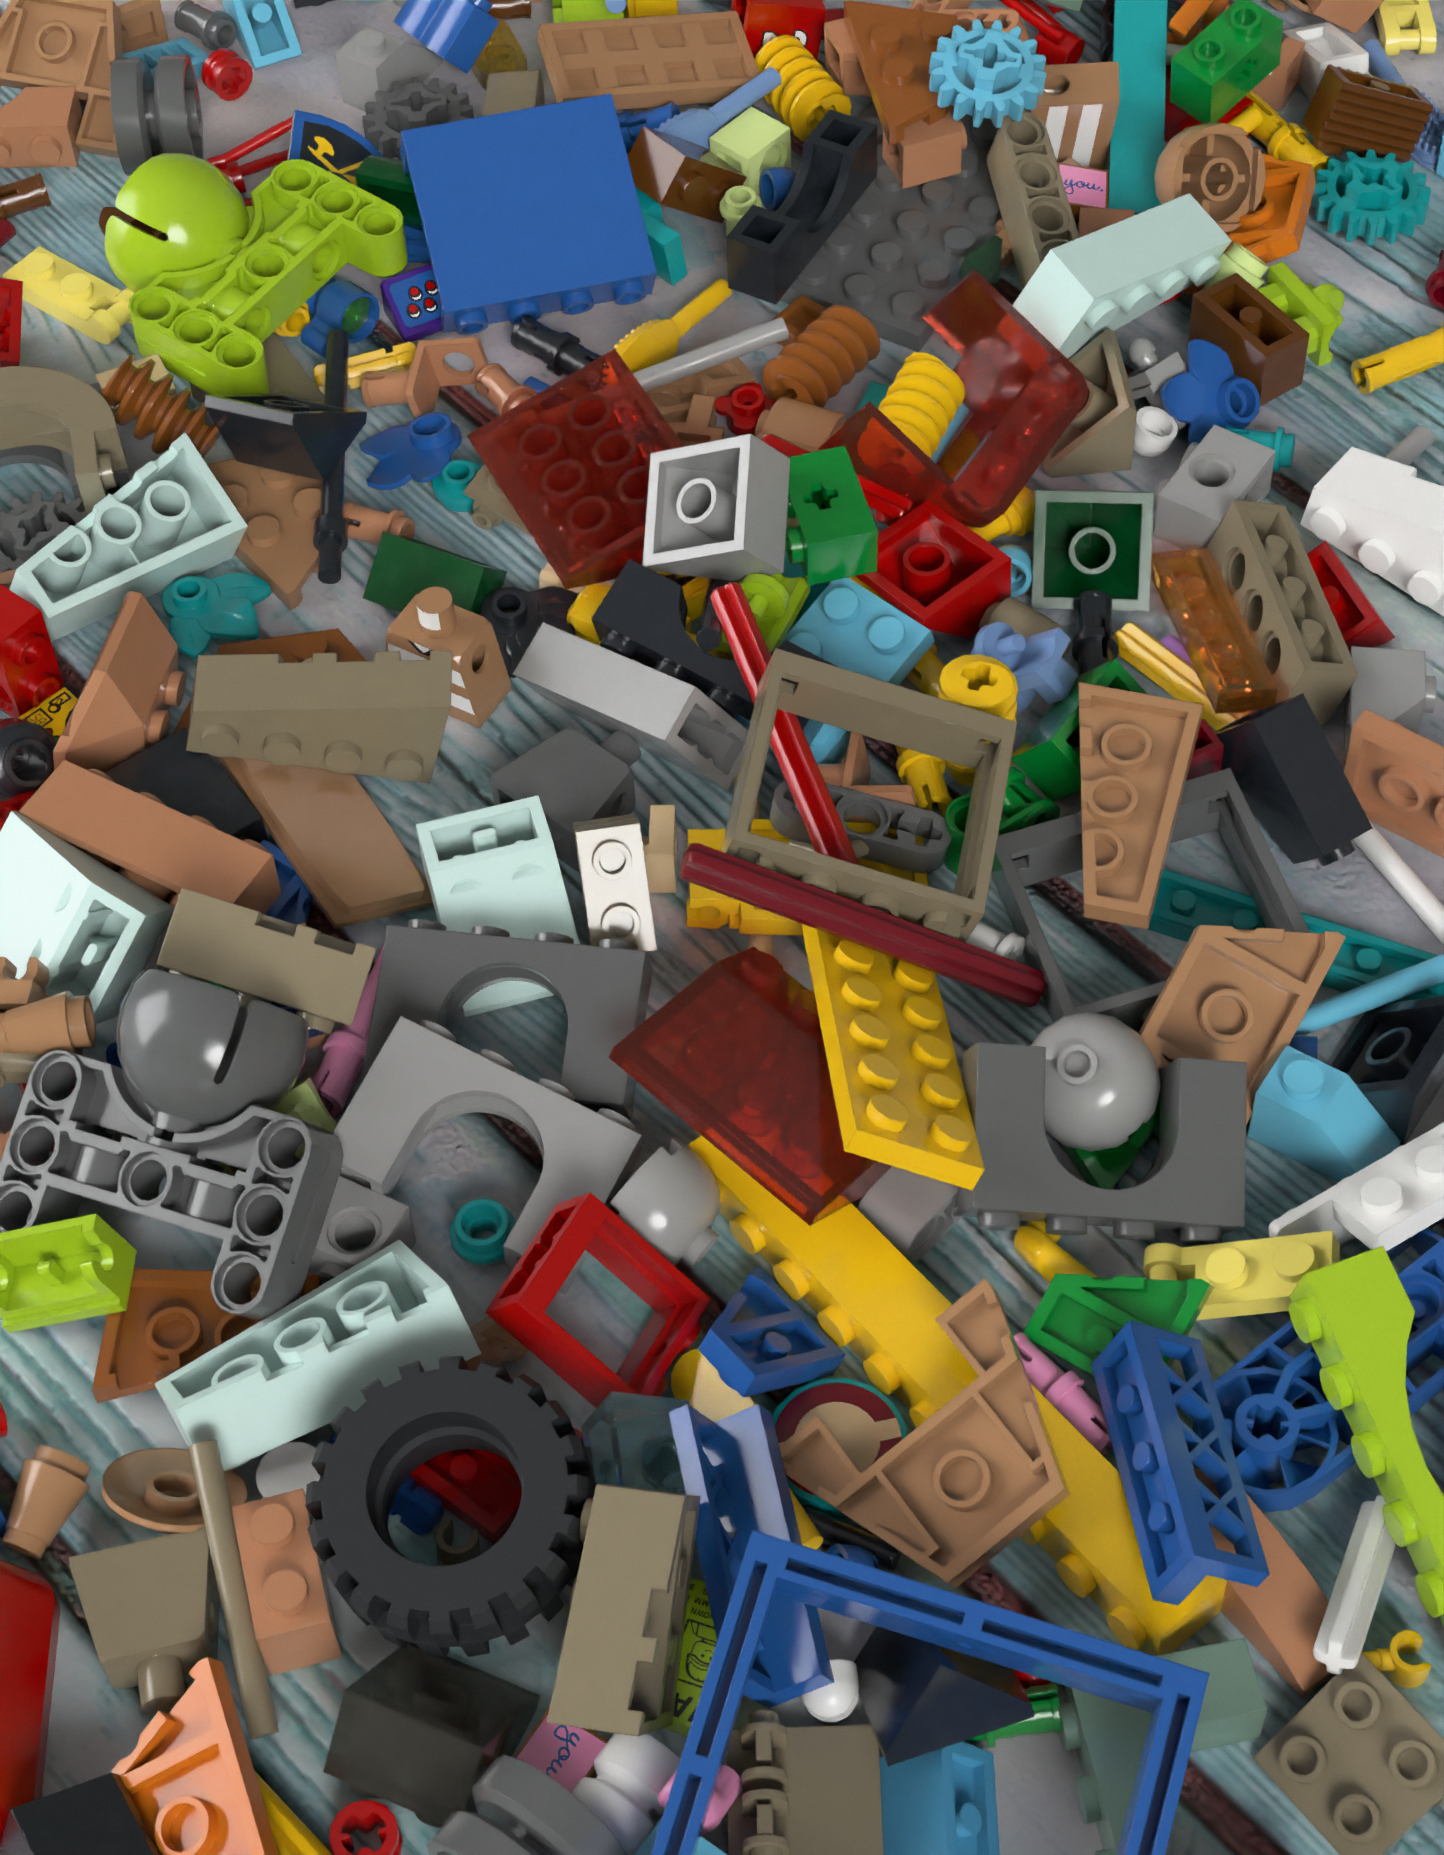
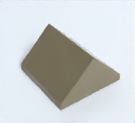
M1107 328L1026 394L1044 473L1051 478L1131 470L1137 410L1116 333Z

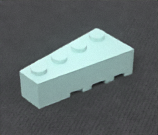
M184 433L171 443L169 450L154 462L150 460L134 474L133 479L113 495L108 494L93 507L92 512L75 526L70 525L18 567L9 590L41 610L50 641L53 642L119 611L125 594L130 591L142 593L147 598L164 590L176 579L197 575L233 558L248 526L187 434Z

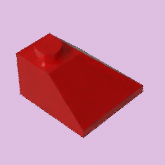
M930 500L925 501L878 534L877 571L855 576L926 628L967 639L979 631L981 618L993 603H1001L1011 597V558Z

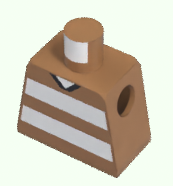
M1119 62L1045 65L1044 72L1047 74L1043 94L1038 96L1037 107L1034 111L1024 108V111L1037 115L1044 122L1057 162L1062 163L1070 157L1081 166L1104 170L1120 103Z
M442 587L426 588L413 597L389 626L386 633V652L400 651L401 661L430 660V651L453 650L451 708L449 716L481 728L512 689L492 624L483 616L453 605L452 595L447 589Z

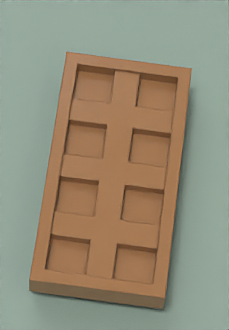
M737 11L539 24L537 40L557 103L611 93L616 110L661 107L670 102H674V105L720 102L759 75Z

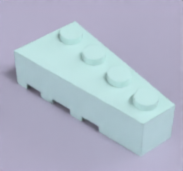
M1188 193L1051 249L998 326L1035 369L1042 374L1078 353L1107 328L1115 331L1194 284L1198 287L1206 283L1220 269L1222 264L1218 259L1232 240L1194 197Z
M399 1239L156 1382L154 1385L187 1446L189 1447L202 1441L217 1440L223 1470L226 1471L240 1467L254 1457L331 1423L343 1406L349 1407L354 1412L357 1411L366 1402L360 1390L377 1378L380 1379L384 1387L401 1380L398 1367L420 1361L426 1372L439 1369V1359L441 1356H463L464 1360L467 1361L482 1353L449 1285Z

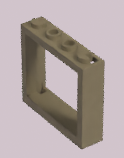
M775 648L759 682L721 852L966 942L985 913L1017 722ZM782 678L794 681L796 684L782 681ZM777 709L976 769L954 894L750 833ZM984 739L990 741L991 743L988 744L979 740Z

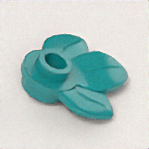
M232 572L213 579L196 575L176 579L165 588L161 598L163 610L166 616L171 619L168 632L177 643L178 651L193 659H198V655L204 654L212 638L256 639L259 637V623L253 605L268 598L272 594V590L263 579L247 573Z

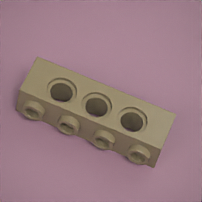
M1233 500L1205 553L1267 705L1270 706L1303 693L1318 723L1327 725L1359 673L1286 505Z

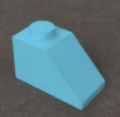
M222 0L225 12L231 16L236 26V39L254 70L302 55L284 0Z
M1286 1045L1255 1094L1248 1138L1337 1182L1352 1176L1383 1158L1400 1145L1398 1137L1348 1074Z

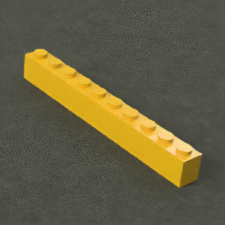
M750 1101L688 1144L712 1170L720 1189L721 1209L719 1212L729 1221L730 1230L739 1245L751 1255L758 1252L773 1267V1274L778 1284L790 1298L796 1301L801 1298L805 1300L817 1313L819 1324L825 1334L839 1347L848 1345L863 1361L864 1370L874 1386L885 1395L894 1393L909 1409L911 1420L916 1428L978 1378V1373L935 1320L952 1304ZM1031 1384L1070 1495L1019 1537L1029 1545L1038 1543L1055 1560L1056 1570L1065 1585L1081 1598L1088 1595L1105 1612L1108 1626L1125 1647L1134 1650L1140 1649L1142 1652L1153 1656L1172 1653L1220 1613L1227 1580L1207 1575L1178 1606L1153 1600L1120 1473Z

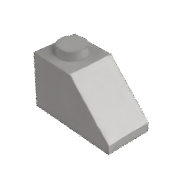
M367 25L335 52L343 102L365 111L366 102H376L375 92L378 90L390 93L393 91V82L397 81L405 87L406 84L411 82L412 77H418L420 82H423L442 64V58L433 51Z
M1351 646L1350 655L1359 674L1344 697V768L1353 724L1365 709L1388 720L1398 722L1406 729L1417 734L1423 712L1433 713L1437 682L1435 676H1426L1425 651Z

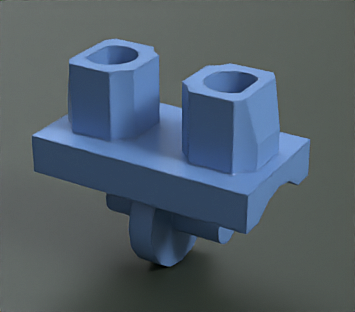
M994 622L983 626L977 632L974 641L975 647L972 649L971 655L981 654L996 658L1007 665L1016 676L1018 685L1016 713L1022 712L1031 704L1036 692L1048 704L1064 700L1078 677V673L1062 657L1071 639L1060 627L1024 638L1021 634H1016L1014 629L1008 624Z

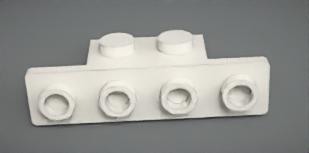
M1444 1122L1407 1144L1397 1147L1388 1155L1352 1176L1342 1179L1333 1187L1300 1206L1288 1210L1281 1217L1270 1223L1268 1227L1269 1237L1333 1230L1340 1247L1354 1238H1358L1371 1250L1384 1246L1385 1250L1388 1251L1444 1218Z

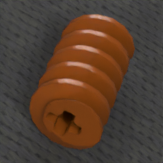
M833 305L825 309L818 319L812 321L805 331L799 333L791 344L781 349L779 355L769 360L763 369V384L769 399L778 400L781 397H786L824 408L829 398L835 397L840 392L842 386L849 384L856 373L862 372L868 362L876 359L880 352V339L876 328L865 316L847 306Z
M135 353L131 354L113 374L100 393L110 408L119 404L115 416L116 423L120 426H125L137 419L133 431L134 437L138 440H143L155 433L151 447L152 451L156 454H162L167 451L171 443L186 433L201 457L204 458L221 435L214 422L210 425L205 422L208 413L204 407L205 402L193 410L188 409L187 404L192 392L188 387L172 396L168 392L174 376L168 373L154 382L151 379V375L156 362L150 359L142 365L135 367L132 364Z

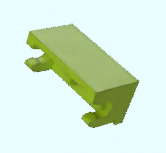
M98 1214L0 1233V1318L3 1320L2 1327L10 1333L126 1311L137 1250Z

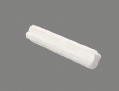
M1378 1495L1375 1501H1365L1362 1503L1313 1647L1314 1658L1326 1664L1327 1672L1332 1674H1341L1343 1668L1353 1669L1357 1666L1396 1546L1384 1521L1383 1506L1386 1503L1382 1495Z

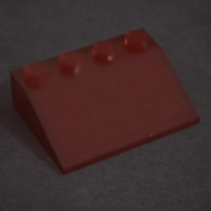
M616 349L611 350L467 435L470 443L566 590L615 580L629 559L643 565L650 454L684 447V445Z
M754 946L712 965L616 1044L608 1057L809 1226L863 1197L875 1182L892 1167L891 1165L844 1151L814 991L808 990L784 971L782 964L775 957L759 951Z

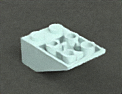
M539 795L415 824L423 868L439 923L446 926V931L471 933V928L474 926H492L508 931L512 938L535 940L537 933L553 932L569 936L574 939V944H580L554 843ZM505 981L480 990L469 998L462 1008L465 1017L553 996L554 994L546 988L530 982Z
M11 811L0 832V957H6L17 967L16 979H21L25 975L29 958L37 957L49 970V982L44 990L49 996L70 990L73 996L87 994L92 1004L95 1024L117 1017L120 1011L121 998L126 995L131 983L143 969L174 907L17 811Z

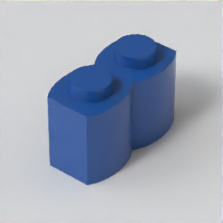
M406 0L393 22L441 58L467 74L500 21L488 13L493 6L488 0Z

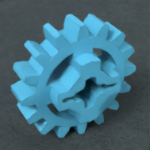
M975 19L973 20L971 31L966 32L961 26L955 25L951 39L943 36L938 39L937 51L932 52L929 74L931 75L929 89L931 92H939L937 105L940 108L950 105L954 106L953 119L958 121L966 114L973 116V127L979 128L983 118H991L994 126L1000 128L1002 127L1003 116L1008 115L1014 121L1019 122L1022 120L1024 108L1034 111L1037 107L1038 96L1043 94L1047 74L1044 72L1045 55L1035 54L1037 48V41L1035 39L1024 42L1020 40L1022 28L1017 26L1007 33L1002 31L1001 20H995L991 29H984L980 20Z

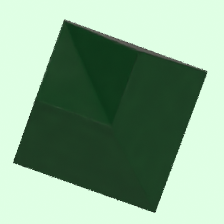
M1094 489L1035 490L1031 546V607L1035 609H1075L1074 601L1075 599L1079 600L1081 593L1088 590H1099L1109 594L1112 598V610L1149 611L1154 492Z

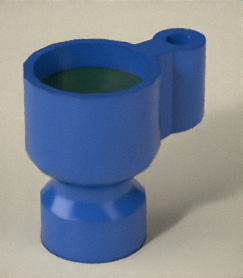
M332 277L306 301L309 313L314 315L309 324L303 327L300 336L301 342L309 349L326 358L327 334L331 330L341 329L346 331L349 335V343L362 341L372 332L378 321L380 310L378 300L371 293L353 282L347 280L337 281Z

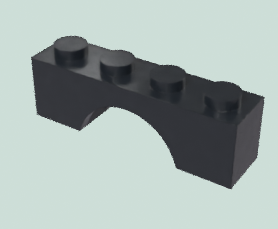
M831 109L827 112L804 141L798 172L788 195L780 207L773 212L752 205L727 235L728 288L775 305L779 302L877 177V124Z
M629 559L591 618L600 641L599 645L696 686L734 719L738 714L751 721L754 703L736 660L723 659L704 651L687 634L685 627L688 608L682 586ZM789 641L777 647V649L835 666ZM782 678V681L796 684L794 681ZM796 715L810 746L824 723Z

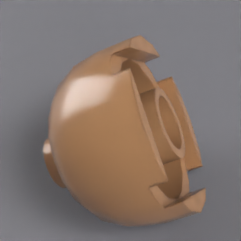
M1216 122L1187 127L1170 139L1158 157L1154 173L1156 196L1160 204H1164L1190 193L1225 233L1234 231L1242 225L1238 224L1240 221L1239 217L1246 215L1248 211H1255L1261 202L1266 182L1264 157L1259 148H1253L1250 140L1245 136L1249 134L1240 127Z

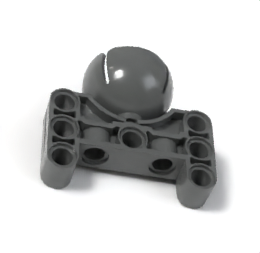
M143 969L131 983L120 1006L116 1026L117 1053L122 1068L67 1051L54 1050L42 1056L32 1069L0 1161V1233L76 1218L83 1197H87L222 1239L223 1243L211 1280L213 1299L219 1308L230 1314L262 1321L300 1298L343 1164L344 1154L342 1145L335 1134L296 1117L271 1111L293 1088L305 1064L309 1043L308 1022L294 1013L263 1001H252L248 1004L247 1008L240 1006V999L237 994L222 987L165 971ZM76 1080V1086L71 1093V1087ZM107 1128L137 1137V1140L122 1136L120 1142L112 1140L113 1134L105 1131ZM305 1141V1153L301 1161L295 1165V1152L299 1145ZM55 1143V1145H54V1151H53L51 1157L49 1158L50 1149L52 1148L53 1144ZM212 1160L247 1171L242 1172L237 1170L236 1175L234 1177L228 1174H224L223 1167L212 1164L211 1162ZM167 1174L166 1186L159 1195L160 1183ZM31 1208H33L31 1218L27 1224L28 1214ZM283 1208L282 1222L279 1228L273 1232V1219L276 1213ZM260 1275V1290L252 1300L250 1294L251 1287L255 1278Z

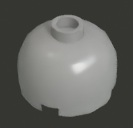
M1093 1012L1063 1016L1044 1028L1031 1044V1046L1046 1047L1045 1131L1064 1146L1090 1152L1118 1147L1129 1140L1127 1136L1135 1132L1143 1121L1147 1123L1155 1112L1161 1088L1157 1061L1140 1034L1117 1018Z
M677 1136L672 1138L669 1151L661 1146L654 1152L610 1202L615 1207V1210L619 1212L618 1217L674 1266L684 1259L690 1266L694 1267L704 1258L719 1238V1235L711 1229L721 1209L719 1186L712 1170Z

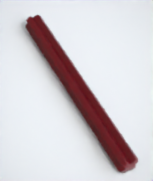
M691 843L681 860L680 877L685 881L1017 1004L1035 1007L1044 993L1046 982L1040 970L700 843Z

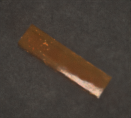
M1208 548L1152 553L1151 579L1215 714L1228 712L1244 713L1275 704L1278 687Z

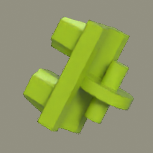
M1284 262L1270 266L1267 285L1257 290L1310 334L1307 356L1317 367L1332 362L1333 354L1329 350V342L1333 333L1343 322V316L1339 312L1344 304V294L1332 283L1321 284L1316 288L1312 283L1304 284Z
M752 573L745 576L740 583L769 652L783 643L810 593V586L807 585L803 577L789 578L782 576L781 573L773 575ZM723 632L721 643L716 650L730 654L731 660H735Z

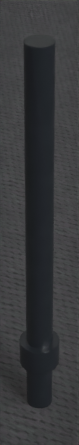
M341 329L331 330L327 334L324 403L347 408L349 335ZM345 453L326 480L321 481L320 516L314 522L313 545L318 550V579L325 584H335L340 581L342 552L348 546L349 526L346 519L343 518Z

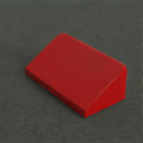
M1326 540L1307 553L1349 653L1351 646L1374 648L1395 638L1368 597Z

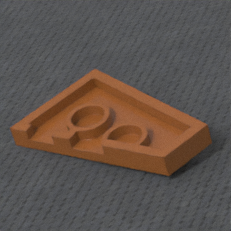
M134 1268L127 1310L107 1314L92 1386L94 1397L97 1403L156 1389L154 1385L156 1382L260 1321L230 1314L219 1308L213 1299L211 1291L213 1271ZM307 1274L300 1298L322 1285L319 1275ZM260 1275L255 1278L251 1287L250 1294L252 1300L260 1290Z

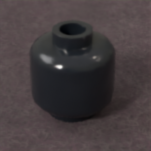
M19 718L0 719L1 795L12 798L25 792L37 790L54 772L53 750L57 742L54 736L41 725Z

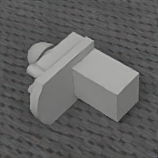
M1143 337L1135 338L1128 347V355L1131 363L1135 362L1138 369L1132 371L1127 376L1133 399L1136 400L1146 396L1152 407L1166 411L1160 395L1161 388L1168 379L1187 372L1188 365L1186 362H1183L1178 351L1158 358L1154 352L1156 348L1150 340ZM1174 419L1177 423L1178 430L1188 425L1186 423L1179 422L1176 419Z

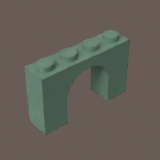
M1245 1638L1156 1656L1210 1673L1191 1752L1260 1738L1267 1706ZM1066 1686L1064 1703H1060L1058 1708L1061 1731L1058 1734L1063 1749L1065 1751L1076 1749L1083 1775L1074 1778L1079 1810L1085 1824L1097 1823L1104 1849L1095 1851V1855H1116L1152 1713Z

